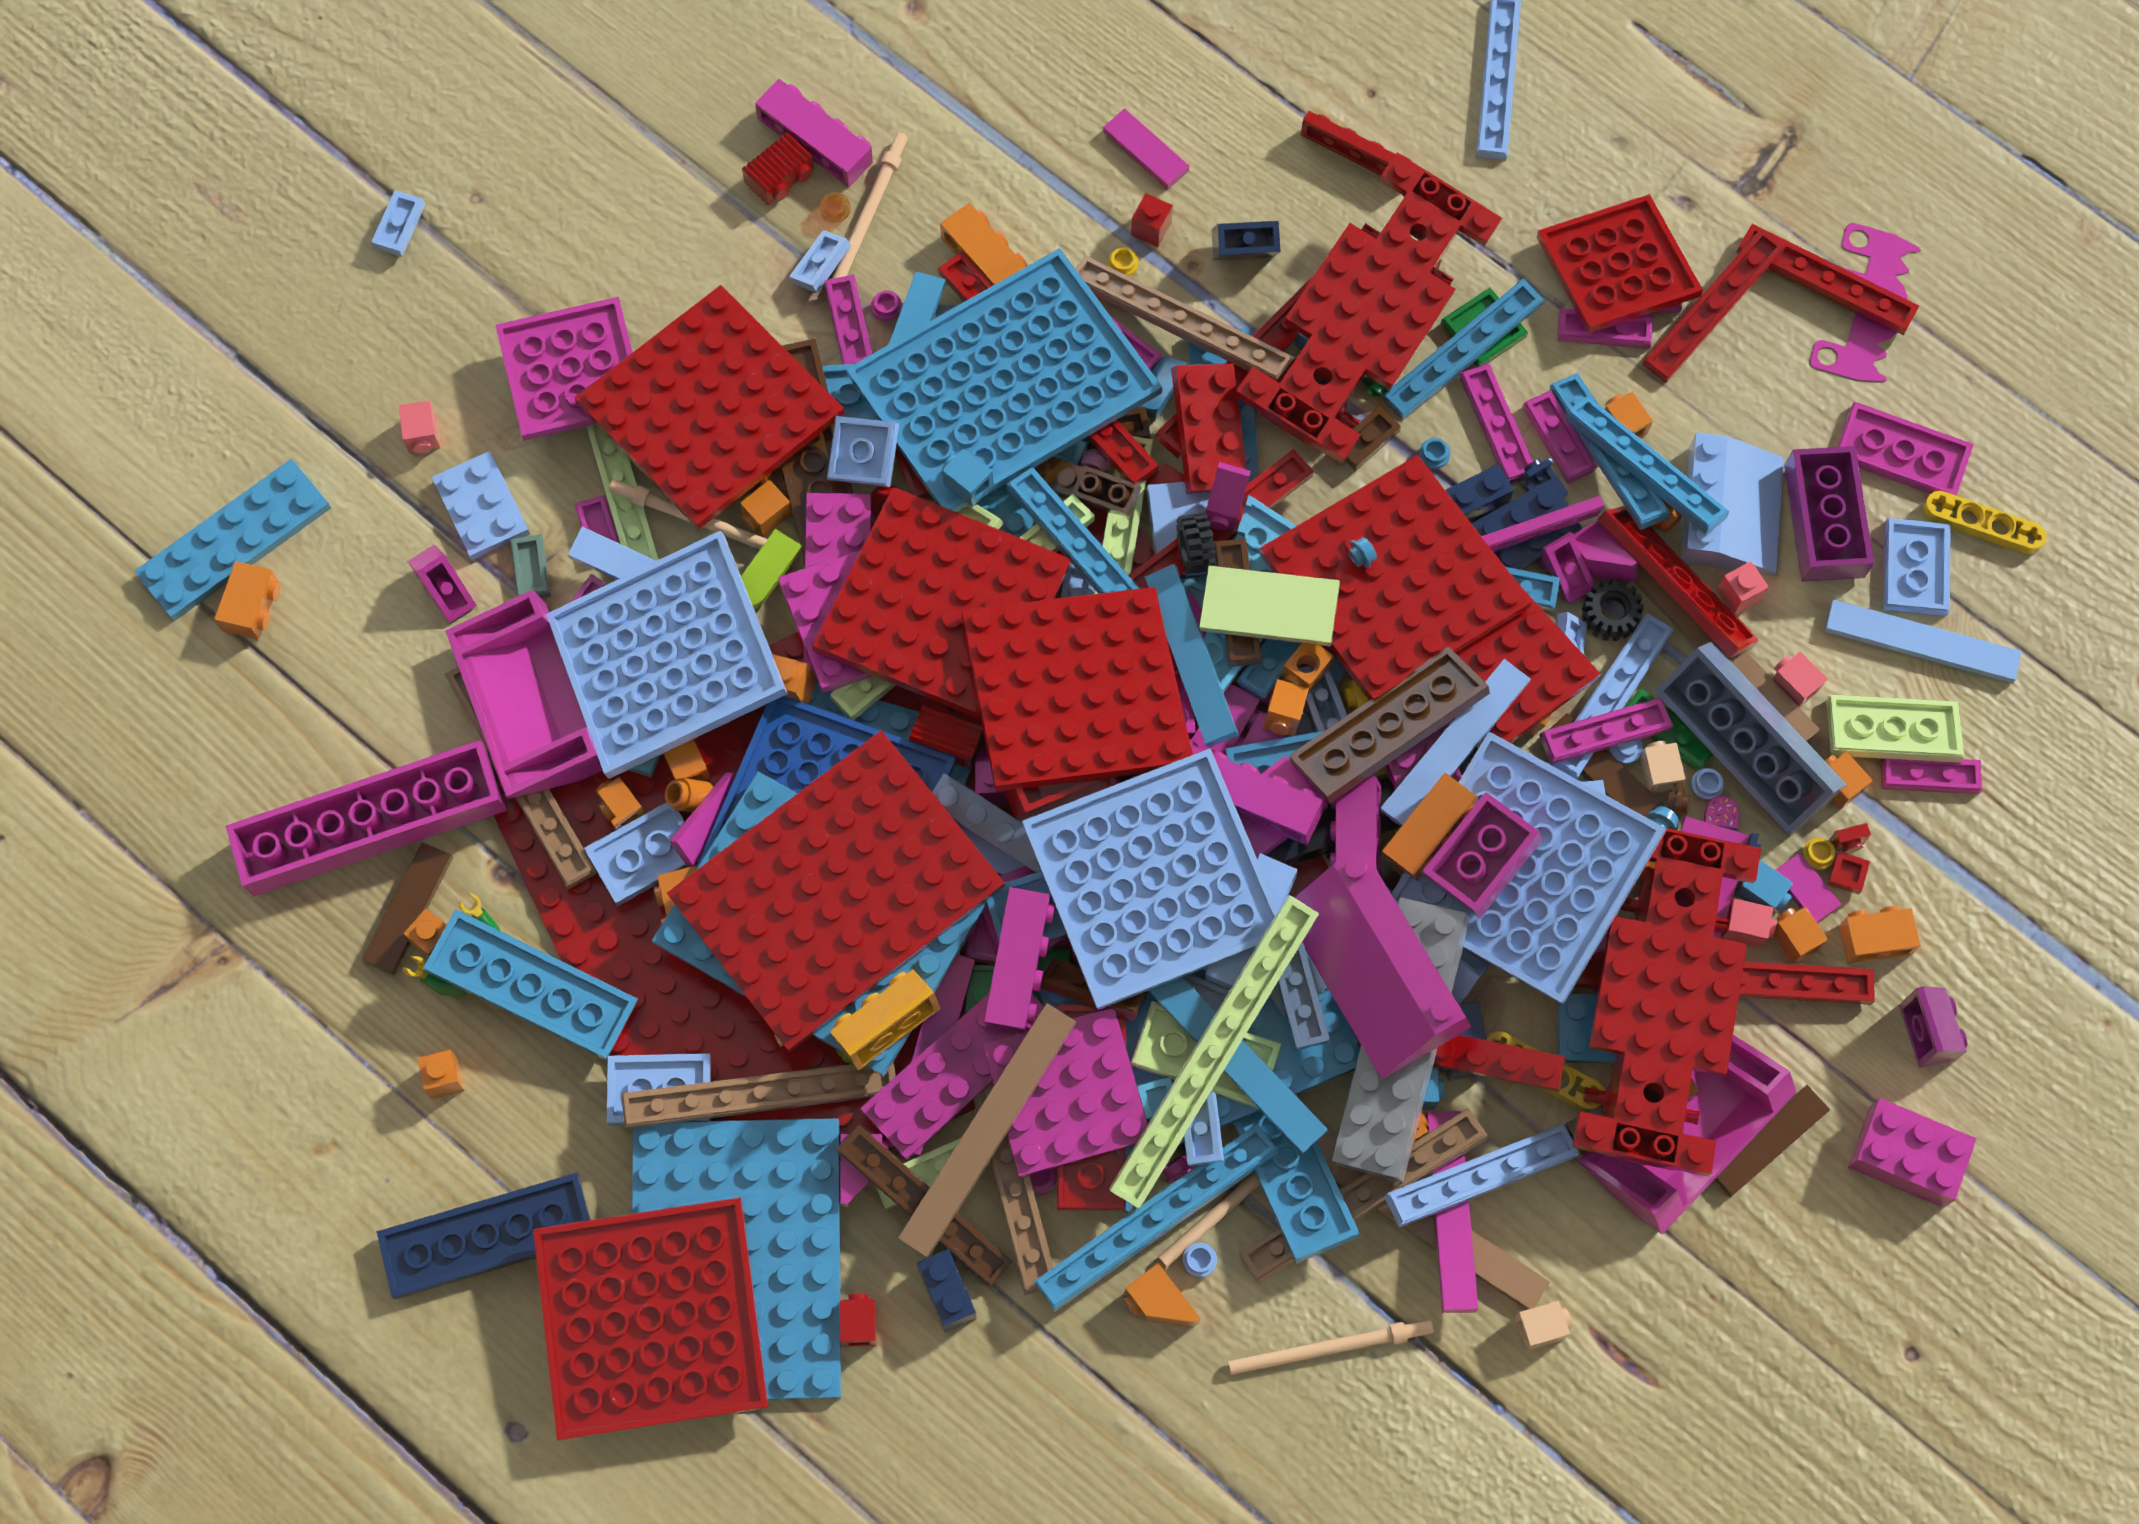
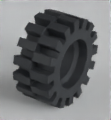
M1203 512L1179 516L1176 521L1177 540L1179 541L1178 549L1181 553L1180 558L1183 561V568L1186 574L1208 571L1209 566L1216 565L1214 559L1216 558V553L1214 551L1215 544L1212 539L1213 533L1210 530L1211 525L1207 515Z
M1612 578L1610 583H1607L1605 579L1600 582L1599 586L1595 584L1591 591H1589L1582 607V611H1584L1582 619L1583 621L1587 620L1588 630L1594 629L1592 635L1595 637L1600 633L1603 634L1602 640L1608 641L1609 637H1613V641H1619L1621 636L1625 639L1636 629L1643 615L1644 604H1640L1642 597L1641 594L1635 595L1637 589L1634 586L1630 589L1626 587L1627 581L1623 580L1620 585L1617 584V579ZM1607 600L1619 602L1624 608V616L1618 620L1608 619L1601 612V604Z

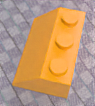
M913 969L907 974L901 972L889 982L890 987L880 994L877 992L871 994L861 1003L862 1008L852 1015L850 1013L843 1015L834 1023L833 1026L835 1028L830 1033L858 1071L940 1010L934 992Z

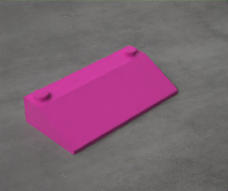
M534 590L526 592L445 631L508 799L579 782L603 771L546 614L549 613L546 603Z
M1363 847L1333 864L1294 897L1319 913L1302 943H1304L1307 954L1382 1080L1471 1028L1470 1023Z
M1735 1035L1732 1038L1728 1071L1725 1077L1693 1070L1691 1076L1700 1093L1688 1100L1686 1109L1700 1111V1116L1698 1117L1697 1125L1684 1122L1683 1134L1717 1141L1712 1175L1707 1177L1679 1170L1671 1171L1605 1156V1154L1591 1151L1585 1153L1578 1160L1594 1178L1635 1216L1660 1234H1663L1797 1093L1788 1069Z

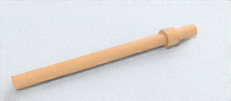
M903 133L896 134L890 150L884 153L880 162L882 168L848 241L851 247L839 262L832 279L847 276L891 175L897 171L902 161L900 155L908 140V137Z
M612 480L609 491L631 499L633 504L643 508L646 505L690 522L671 501L651 494V490L639 485L635 488L618 480ZM715 518L703 526V528L715 533L721 530L724 536L759 550L767 541L766 538Z
M1255 1172L1158 1256V1259L1166 1268L1182 1255L1190 1245L1199 1240L1260 1186Z
M1431 1320L1406 1325L1403 1322L1389 1324L1387 1329L1228 1361L1230 1375L1389 1342H1392L1393 1345L1408 1342V1338L1433 1334L1434 1330Z

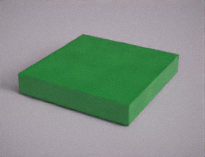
M1489 287L1442 318L1440 325L1452 338L1499 299V297ZM1520 323L1474 361L1473 364L1476 368L1488 364L1527 338L1528 331Z

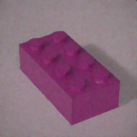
M1856 446L1793 449L1784 464L1801 582L1865 578L1874 565Z

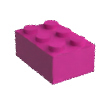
M1485 792L1428 863L1423 873L1430 882L1481 919L1543 841L1540 831Z
M1879 1098L1869 1107L1848 1168L1945 1208L1956 1200L1977 1138Z

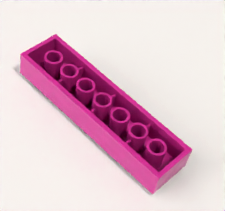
M478 740L226 825V830L241 885L254 897L505 812L507 809L490 753L483 742Z

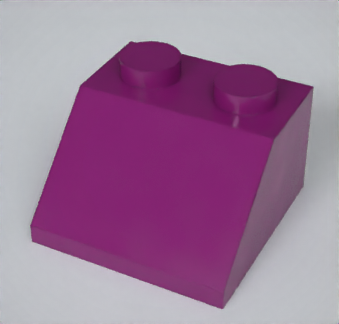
M1918 987L1899 1004L1919 1068L1958 1060L1967 1052V1037L1964 1030L1959 1029L1955 1017L1957 1015V1007L1954 999L1948 996L1946 988Z

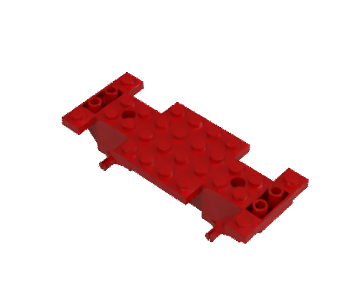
M1398 152L1381 175L1379 181L1404 196L1403 200L1381 233L1367 223L1364 224L1362 229L1349 223L1306 286L1283 323L1309 340L1282 381L1278 383L1252 367L1234 395L1261 412L1260 415L1311 448H1318L1341 464L1361 435L1353 430L1361 420L1345 412L1347 402L1364 375H1367L1391 390L1456 289L1451 286L1454 278L1439 270L1441 259L1458 231L1485 247L1502 220V217ZM1314 377L1321 378L1322 380L1327 382V384H1318L1315 381Z
M1666 828L1665 834L1649 859L1640 895L1637 899L1626 898L1620 910L1633 912L1635 920L1615 916L1608 929L1589 1048L1616 1054L1615 1065L1612 1067L1610 1083L1605 1091L1588 1087L1584 1089L1583 1101L1602 1104L1604 1116L1580 1111L1577 1115L1572 1148L1605 1154L1607 1157L1671 1171L1679 1170L1707 1177L1712 1175L1717 1141L1683 1134L1684 1122L1697 1125L1698 1117L1700 1116V1111L1686 1109L1692 1070L1725 1077L1728 1071L1747 944L1713 937L1714 930L1727 933L1728 924L1730 923L1728 918L1716 917L1722 878L1754 883L1757 880L1761 848ZM1675 895L1686 897L1689 901V907L1678 905ZM1646 1088L1654 1090L1658 1095V1102L1652 1103L1646 1100L1643 1090Z

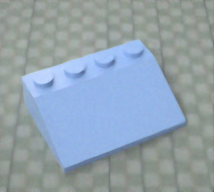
M1696 432L1688 449L1687 477L1730 512L1727 519L1708 534L1703 533L1683 516L1680 558L1686 564L1735 570L1752 561L1759 573L1776 574L1784 457L1728 436Z

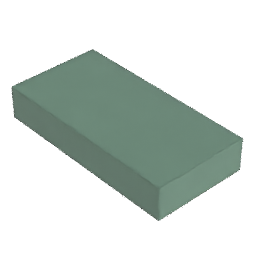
M542 534L510 539L517 597L531 590H534L540 598L551 597Z

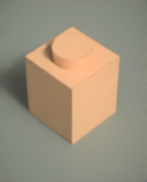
M1657 741L1648 744L1644 748L1639 761L1646 788L1652 794L1668 792L1670 789L1678 790L1686 779L1677 743L1666 744L1665 741Z
M1559 1301L1519 1312L1515 1316L1525 1351L1564 1340L1570 1335L1569 1329L1572 1328L1570 1315L1566 1308H1561Z

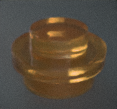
M838 192L827 194L820 203L821 215L829 222L838 223L844 221L851 211L848 198Z

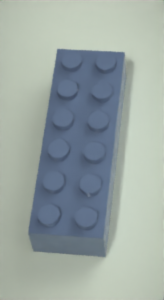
M1713 642L1698 647L1655 690L1661 699L1788 835L1802 828L1847 786L1839 775Z

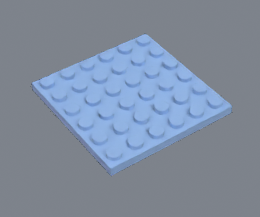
M721 530L546 614L603 772L609 779L788 694L727 540Z
M1488 732L1459 783L1474 793L1478 800L1485 792L1493 796L1540 831L1543 841L1481 919L1423 875L1417 882L1404 872L1391 895L1397 905L1400 897L1466 912L1470 923L1463 946L1464 949L1563 1005L1665 834L1666 828L1495 734Z
M1210 748L1022 821L1097 1010L1256 948L1279 911Z

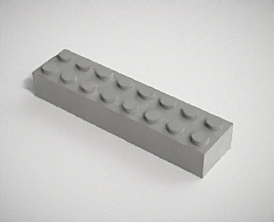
M1400 897L1399 908L1452 993L1470 923L1467 913ZM1361 1046L1332 1157L1334 1164L1378 1177L1404 1182L1437 1048L1382 1080Z

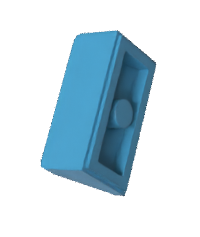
M1162 356L1152 370L1153 375L1162 386V394L1138 408L1146 407L1147 416L1157 420L1174 395L1171 368L1176 365H1190L1189 363Z

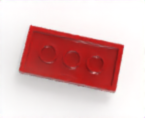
M1234 364L1176 365L1171 368L1186 494L1211 492L1219 462L1247 470L1238 398L1234 396L1237 390Z

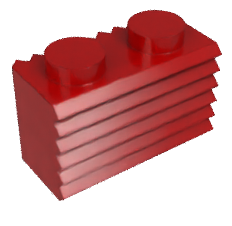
M787 132L779 140H776L774 144L767 147L765 151H762L760 155L753 158L751 162H748L747 166L742 168L744 182L766 205L771 204L774 200L781 201L788 195L790 188L798 181L803 183L811 176L814 169L813 157Z
M933 703L931 707L922 704L909 736V742L918 743L938 750V752L956 757L955 765L971 769L984 738L983 726L979 719L967 714H963L962 717L950 714V710L941 704Z

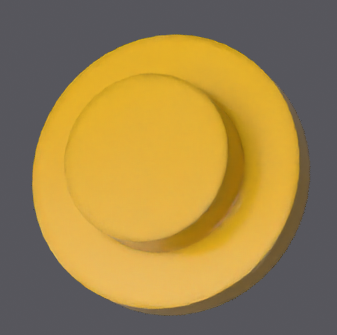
M1117 248L1109 255L1108 266L1129 277L1138 269V257L1129 248Z
M1815 837L1806 842L1802 849V855L1813 869L1824 870L1833 864L1836 850L1829 840Z

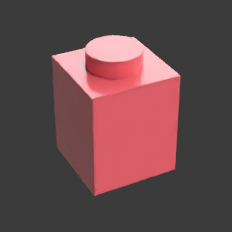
M430 400L398 405L402 437L408 452L423 454L430 452L432 449L440 448L436 413Z
M1752 561L1724 575L1716 590L1727 607L1736 615L1760 602L1769 587Z
M1801 651L1792 659L1787 655L1774 667L1776 674L1773 680L1799 708L1820 691L1828 679Z
M1733 899L1727 914V918L1730 919L1727 933L1723 932L1722 939L1762 947L1768 938H1773L1777 921L1772 919L1774 907Z

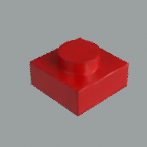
M1864 823L1835 831L1829 841L1833 844L1836 852L1843 850L1847 854L1853 853L1863 848V844L1871 836L1868 824Z
M1838 851L1827 885L1859 895L1863 890L1870 861Z

